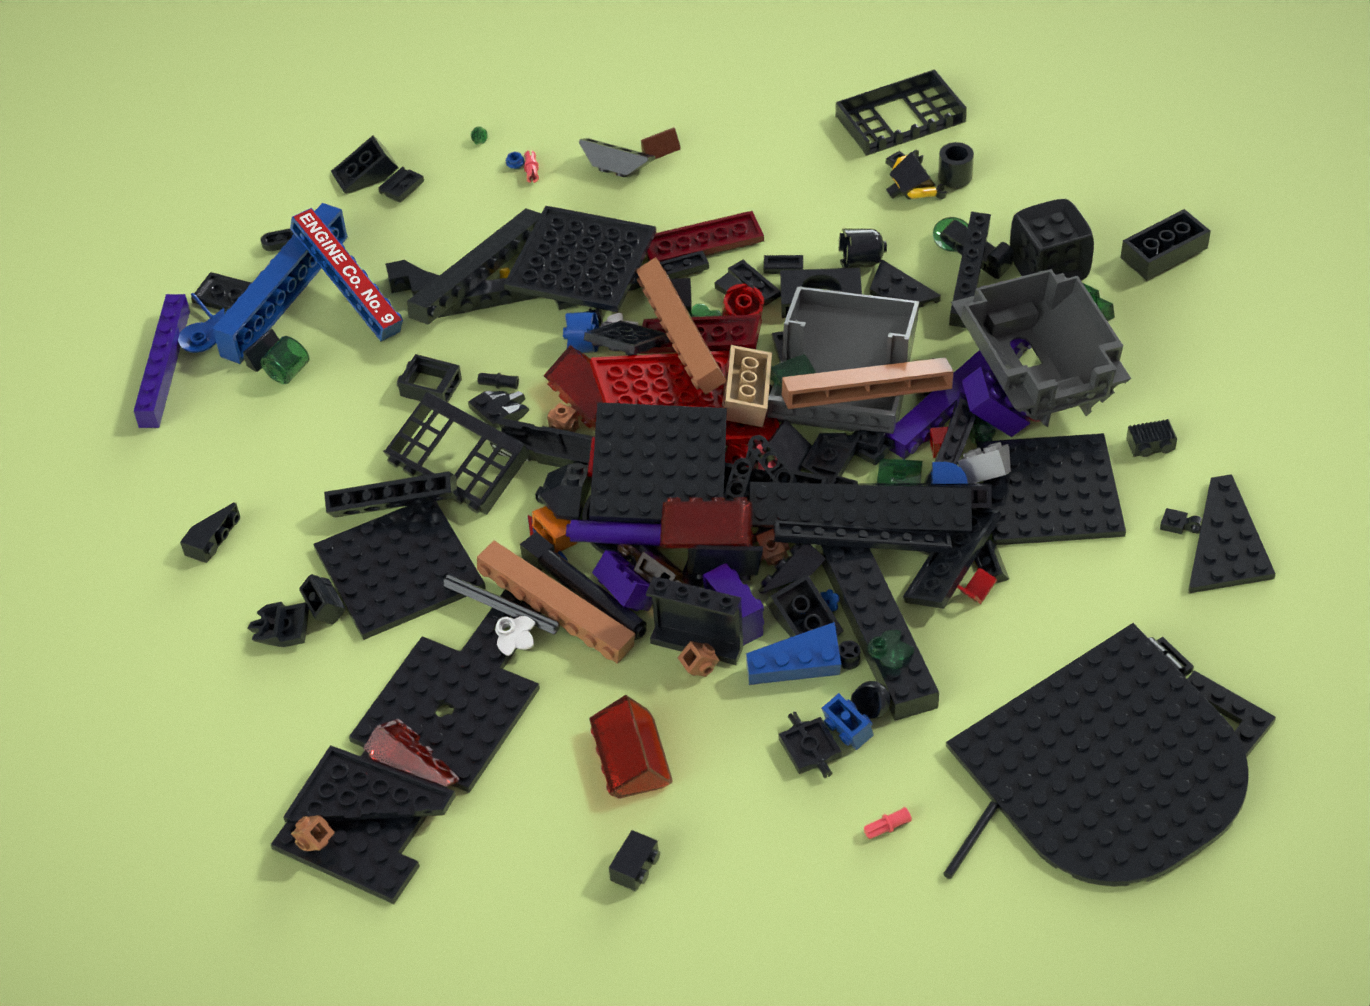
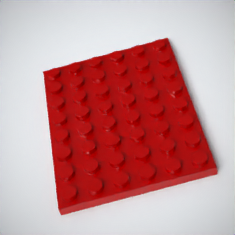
M712 351L711 354L725 377L726 363L730 351ZM677 353L591 357L590 366L603 403L722 408L724 383L706 395L701 388L697 390L691 381L692 378H690L684 368L686 366L682 364ZM768 408L762 427L726 420L725 446L729 444H748L749 440L755 435H761L769 441L780 426L777 418L767 417Z

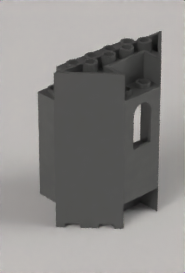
M1052 269L1040 271L995 284L976 288L975 296L951 302L1014 408L1019 412H1025L1028 417L1036 421H1041L1046 427L1049 425L1051 413L1079 406L1084 415L1088 416L1092 412L1091 408L1097 402L1103 403L1115 393L1113 389L1122 383L1126 384L1132 379L1120 362L1123 344L1078 276L1066 278L1063 273L1055 275ZM1018 338L1026 340L1042 364L1032 367L1022 365L1010 342Z

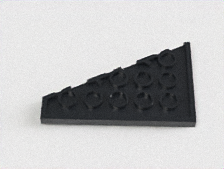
M1232 474L1212 477L1188 589L1189 593L1274 579L1276 573Z
M330 745L283 818L286 823L292 824L297 823L304 816L319 815L327 822L445 815L456 795L454 790Z

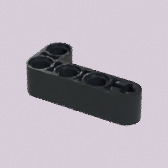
M952 220L939 235L946 245L962 255L968 227L957 220ZM987 241L981 269L991 277L999 279L1013 264L1014 251L1011 246L1005 242H1000L995 247Z

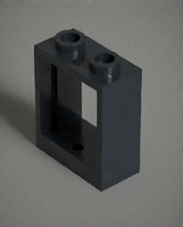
M415 354L412 360L407 363L403 374L398 377L397 387H399L400 396L421 402L425 393L429 392L449 402L462 380L460 365ZM420 373L442 378L436 390L414 384Z

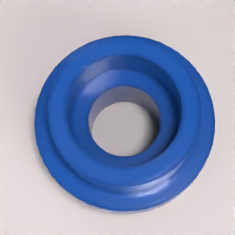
M511 152L507 155L506 165L509 168L518 169L524 165L525 161L521 153Z

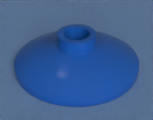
M199 322L185 327L179 334L178 342L180 347L192 353L210 349L216 344L212 329L214 326L209 323Z

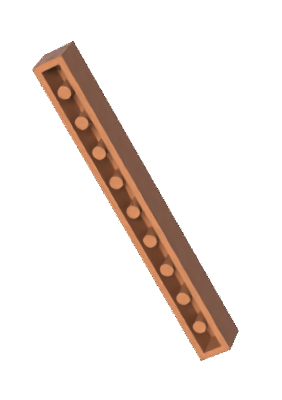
M655 257L638 268L636 271L639 275L637 281L654 309V313L661 321L660 324L667 332L666 335L677 352L679 359L686 366L684 368L690 378H692L691 381L696 389L701 388L706 395L725 383L727 380L657 258Z

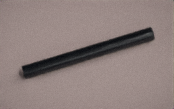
M991 801L944 871L943 875L946 878L952 879L998 809L997 803Z

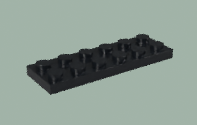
M971 508V533H950L951 553H930L903 595L905 603L944 609L1000 520V511L987 508Z

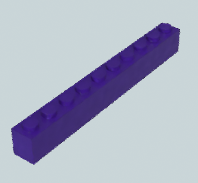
M1018 338L1010 342L1012 349L1019 359L1027 349L1032 348L1024 339ZM980 350L953 373L952 389L932 391L896 423L894 434L885 433L886 437L895 441L896 447L894 449L891 448V452L905 460L910 454H914L921 444L930 439V428L943 427L952 418L953 408L959 393L965 394L962 380L979 367L992 371Z

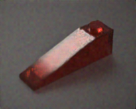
M399 719L378 725L363 748L377 762L448 787L459 780L442 760L434 759L432 756L433 750L429 746H422L418 742L420 736Z

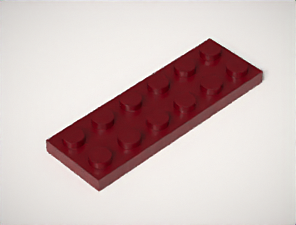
M748 211L658 232L655 234L646 255L649 261L656 257L659 262L698 251H703L704 255L764 242V234L753 211Z
M761 314L691 317L710 351H730L731 345L756 350L762 324ZM658 318L643 320V327L667 333ZM670 341L661 345V347H654L647 352H640L638 354L677 352Z

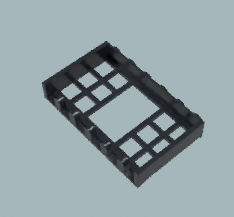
M934 69L837 101L835 117L840 120L864 154L868 156L965 123L967 107ZM934 88L938 95L928 98L923 93V91ZM918 93L923 99L912 103L908 96ZM903 98L924 125L918 127L917 124H913L911 130L905 132L896 130L893 132L876 111L875 107ZM942 98L946 105L936 108L931 102ZM926 103L931 109L920 113L916 106ZM950 108L955 113L953 116L950 113H946L943 117L940 111ZM870 109L874 116L863 119L859 113ZM935 113L939 118L938 121H935L933 118L926 121L924 117ZM851 115H854L858 121L855 122ZM878 120L882 126L871 130L867 123ZM862 125L866 132H863L859 126ZM886 130L890 137L885 138L883 135L877 137L875 133ZM870 135L875 142L870 143L867 136Z
M426 392L422 401L386 450L383 451L388 457L387 461L396 468L401 466L403 471L412 477L414 475L435 474L422 467V465L453 422L457 423L481 438L455 473L456 481L463 472L473 477V480L466 490L457 486L458 498L452 499L460 504L463 502L468 504V507L475 513L480 511L487 515L531 453L525 444L437 396ZM433 410V413L430 415V417L428 418V420L424 423L423 421L425 420V418L428 416V414L430 413V411ZM438 414L449 419L441 431L430 426ZM420 426H422V428H421L420 431L417 433V435L414 437V439L411 438V437L414 435V433L417 431V429H418ZM426 430L437 435L429 447L418 442ZM486 440L497 445L489 458L478 452ZM408 442H410L409 446L401 455L400 453L403 450V448L406 446ZM414 446L426 451L418 463L406 458ZM501 449L513 454L505 466L493 461ZM474 456L485 461L477 474L466 468ZM489 465L501 470L493 483L481 477ZM478 481L489 486L481 499L470 493Z

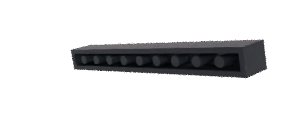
M525 208L407 300L409 318L427 325L438 318L523 249L541 213Z

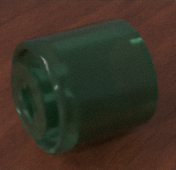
M282 336L263 356L261 366L271 379L281 384H289L310 361V356L303 345L289 336Z

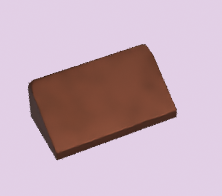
M674 127L641 140L642 153L654 155L655 159L681 149Z

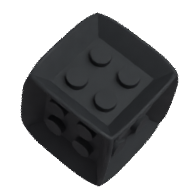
M1068 199L1051 200L1022 209L1014 215L1011 223L1010 246L1014 251L1013 263L1021 276L1052 269L1055 275L1063 273L1066 278L1078 276L1080 280L1088 277L1093 260L1094 238L1087 221Z

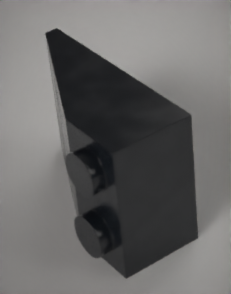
M372 135L332 169L331 173L346 194L387 179L399 167L386 147Z
M808 574L771 595L765 602L776 621L790 637L835 622L837 635L844 631Z

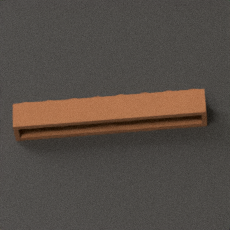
M945 357L782 377V397L787 408L794 409L952 389L953 369Z
M495 540L477 556V570L482 576L489 577L500 588H505L518 600H523L529 604L536 612H541L545 616L558 621L560 626L565 628L570 635L577 636L588 647L595 648L601 652L606 659L618 664L634 647V632Z

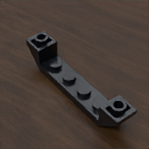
M962 392L959 393L953 408V416L934 462H949L957 465L977 416L970 412L966 394ZM932 469L926 476L924 483H931Z

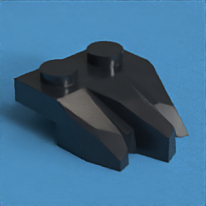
M484 391L468 401L469 408L494 428L499 427L497 425L499 417L518 421L529 411V408L522 404L525 396L520 391L510 394L506 391Z
M282 601L267 604L257 611L261 619L250 622L247 628L251 632L256 633L252 637V640L255 642L279 647L305 643L309 607L306 602L285 606Z

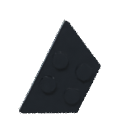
M883 259L879 263L870 287V295L919 301V308L924 307L925 302H940L941 295Z

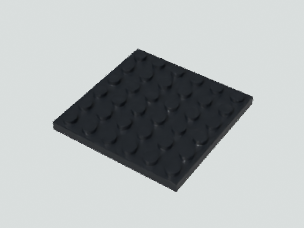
M545 205L504 283V289L618 313L637 274L636 271L640 268L654 239L656 226Z
M597 402L589 519L597 521L722 526L727 408Z
M1104 433L977 442L976 448H980L981 451H984L983 448L988 447V445L1001 442V445L1008 444L1011 472L982 481V483H991L992 486L991 508L987 509L999 510L1001 514L1000 520L991 533L995 545L1125 537L1126 528Z
M436 501L405 506L313 544L319 559L363 640L467 597L443 585V579L448 574L486 589L485 582Z

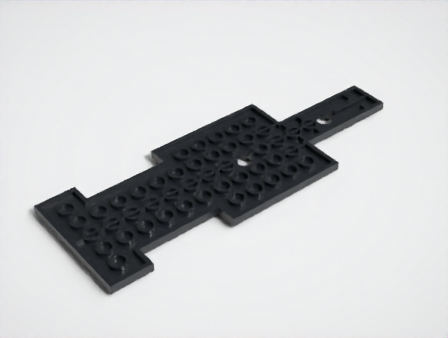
M506 589L500 595L507 600L533 610L529 604L518 600ZM491 608L461 652L422 636L350 734V742L366 748L361 756L445 788L450 784L470 793L540 689L539 683L503 669L517 648L514 649L510 656L504 655L497 646L499 636L494 629L499 619L503 617L516 618ZM443 705H449V708L452 709L453 707L454 709L452 714H446L443 717H439L436 711ZM427 816L328 821L329 827L335 833L329 838L327 845L319 851H304L299 848L295 843L296 839L291 835L296 829V823H286L271 843L272 850L395 904L420 867L419 861L402 853Z

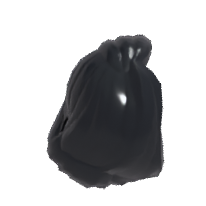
M866 681L857 687L850 701L856 706L857 711L861 715L865 714L869 719H878L888 711L891 698L884 685L876 681Z

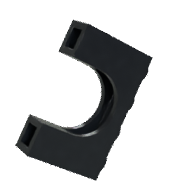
M860 268L780 270L782 318H786L797 287L862 294Z

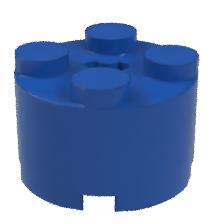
M591 312L566 313L567 327L563 328V338L568 340V354L597 352L599 346H593L591 342L584 341V332L599 328L597 314Z

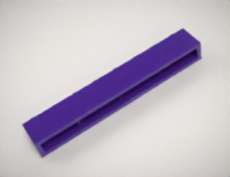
M166 294L134 407V414L139 428L160 427L181 348L178 342L179 334L187 326L190 314L186 294Z

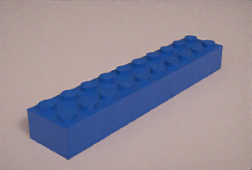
M321 203L314 211L321 216L325 225L331 228L338 241L344 243L348 236L342 209ZM295 234L212 328L220 357L241 364L244 360L243 351L272 328L322 269Z

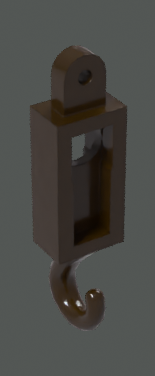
M622 543L618 545L617 550L624 556L630 554L636 560L637 564L633 571L649 583H651L653 576L662 578V575L667 573L671 576L669 580L686 584L681 580L683 574L652 552H643L641 554L636 548L628 544Z

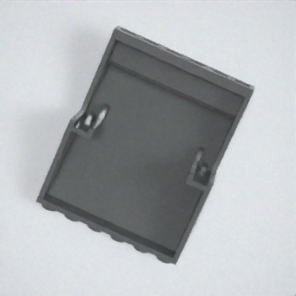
M797 287L784 322L782 362L768 398L767 417L777 418L778 422L787 420L790 424L850 432L868 430L894 434L896 423L900 418L904 395L788 409L782 397V377L910 362L918 321L919 301Z

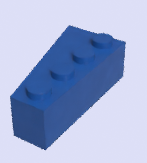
M835 622L746 653L749 685L840 675L841 660Z

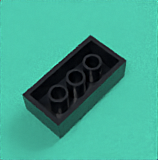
M1183 209L1124 239L1120 258L1145 280H1148L1206 250L1211 230L1187 210Z

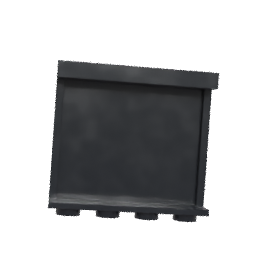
M653 576L646 592V596L652 597L655 626L650 637V644L682 652L690 641L702 644L707 643L714 648L715 654L721 662L737 665L743 650L741 597Z

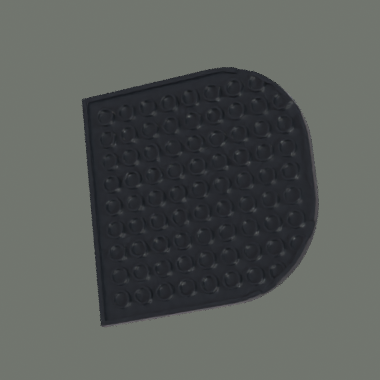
M1134 623L1128 625L946 742L948 750L987 796L998 804L999 810L1043 860L1055 869L1059 868L1071 874L1074 879L1096 885L1129 886V883L1143 880L1148 882L1174 870L1214 843L1232 826L1233 821L1243 807L1248 787L1249 770L1247 757L1234 729Z

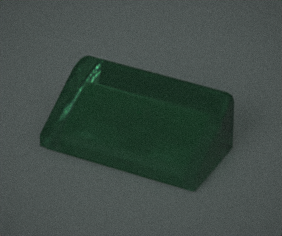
M803 354L772 366L770 380L782 388V377L814 374L816 371L807 356Z

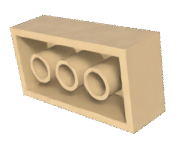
M731 345L726 363L725 379L727 381L724 383L722 408H727V421L759 427L763 426L768 408L772 353Z

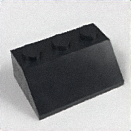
M695 545L688 549L687 576H694V580H703V574L726 563L731 570L734 569L738 573L740 581H751V577L758 575L763 546Z

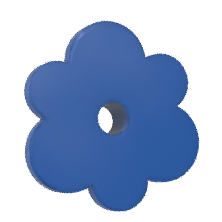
M832 589L820 593L830 610L836 611L838 609L837 603L840 600L839 595L834 593Z

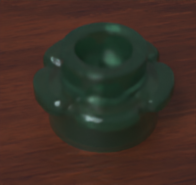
M478 126L475 127L471 132L472 141L476 145L486 142L488 137L486 129Z

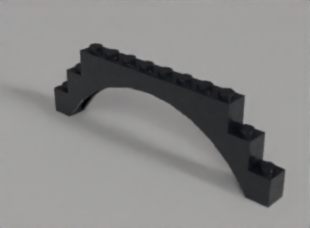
M406 260L385 263L391 293L411 290L414 296L439 276L425 271ZM507 278L484 280L438 318L539 297L505 290L504 283Z

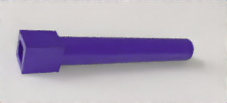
M571 520V523L566 526V537H570L571 542L623 543L672 547H693L695 545L730 546L731 528L729 526L715 525L696 526Z

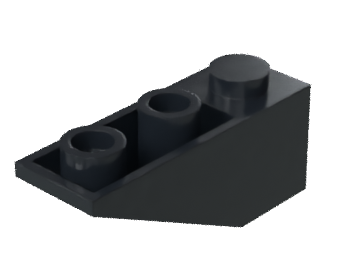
M233 502L193 525L180 541L184 555L207 563L216 554L220 544L227 539L234 525L239 522L240 513L237 503Z
M795 543L789 550L791 553L787 559L782 558L775 565L777 570L772 576L768 574L760 582L762 587L758 591L760 593L796 581L806 574L810 576L826 558L811 544Z

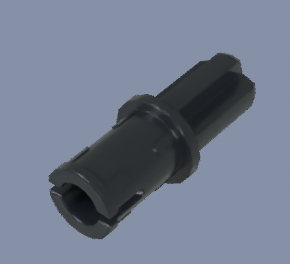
M500 372L497 374L479 373L477 382L479 385L496 386L497 389L500 387L518 389L519 376L501 375Z

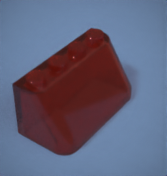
M570 345L543 376L549 381L547 385L555 392L558 391L560 393L558 395L559 398L566 404L570 403L571 407L577 410V416L581 415L583 417L581 421L587 427L591 428L593 426L596 428L597 402L603 403L590 366L591 359Z
M722 497L712 498V501H703V498H689V501H681V498H667V502H663L660 545L664 549L691 548L695 545L753 546V503L748 502L746 497H736L734 501H725V498Z
M624 695L589 718L591 724L590 731L597 745L595 749L602 763L601 770L607 781L606 789L612 797L615 796L620 799L665 788L673 782L654 717L646 707L629 696Z

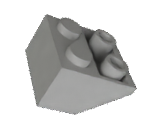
M1001 442L983 448L984 451L976 448L964 453L963 458L958 460V464L966 474L968 483L981 482L1011 472L1008 444L1001 445Z

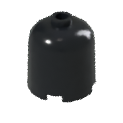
M843 228V233L839 234V251H843V259H840V263L843 268L877 265L881 262L883 254L887 252L886 241H883L882 235L875 229Z

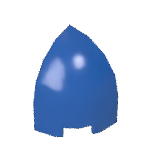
M949 462L932 463V484H968L966 474L956 464Z

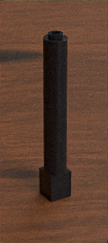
M537 532L520 544L521 555L526 562L540 571L544 570L564 587L634 632L635 640L645 635L647 623L629 608L623 607L616 598L555 552L554 545Z

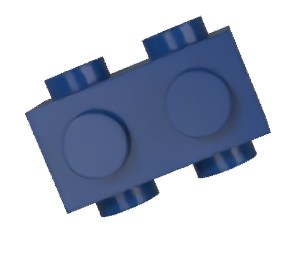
M839 693L821 708L825 716L824 723L831 731L836 730L840 734L839 738L845 745L849 746L851 744L858 750L874 736L871 720L865 714L861 715L857 711L856 706Z

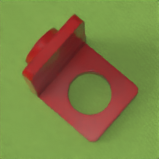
M979 568L965 588L959 584L957 588L981 604L997 582V579Z

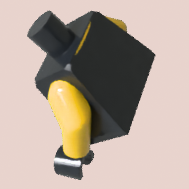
M914 150L913 153L910 152L908 155L899 157L890 172V176L895 183L886 189L892 198L902 192L907 199L934 196L944 199L947 191L942 192L945 188L944 184H939L937 188L934 187L936 186L921 165L924 156H919L918 150Z

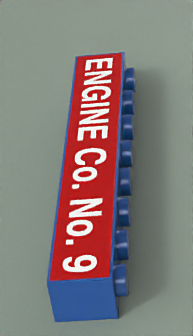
M312 208L292 216L290 230L377 338L383 341L401 332L403 319L400 313L394 310L390 301L381 294L378 286L373 284L368 278L366 271L359 267L352 255L350 256L344 244L338 241L331 228L325 225L321 216L316 214Z

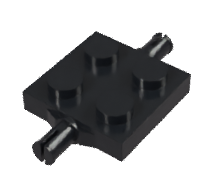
M797 712L790 713L788 719H790L793 726L789 730L779 733L778 739L797 772L801 774L813 768H819L824 778H827V775L830 777L832 771L827 763L842 757V751L821 717L802 722Z

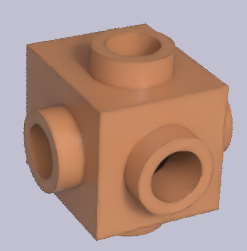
M561 403L550 410L547 417L550 428L575 432L579 428L577 410Z
M773 529L756 536L759 545L763 546L761 561L765 559L768 566H775L782 558L787 559L789 557L787 550L790 549L789 544L774 542Z
M690 641L677 657L689 674L707 677L720 661L711 645Z
M316 815L301 818L296 823V829L291 835L296 839L295 843L302 850L319 851L327 845L329 838L335 832L329 827L325 819Z

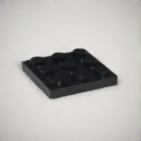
M621 320L584 332V341L591 342L593 346H606L611 351H623L628 356L638 355L640 352H647L651 348L661 347V345L670 342L664 332Z

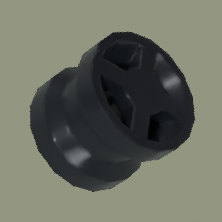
M850 640L842 642L838 646L841 667L848 670L858 667L860 664V646L858 643Z

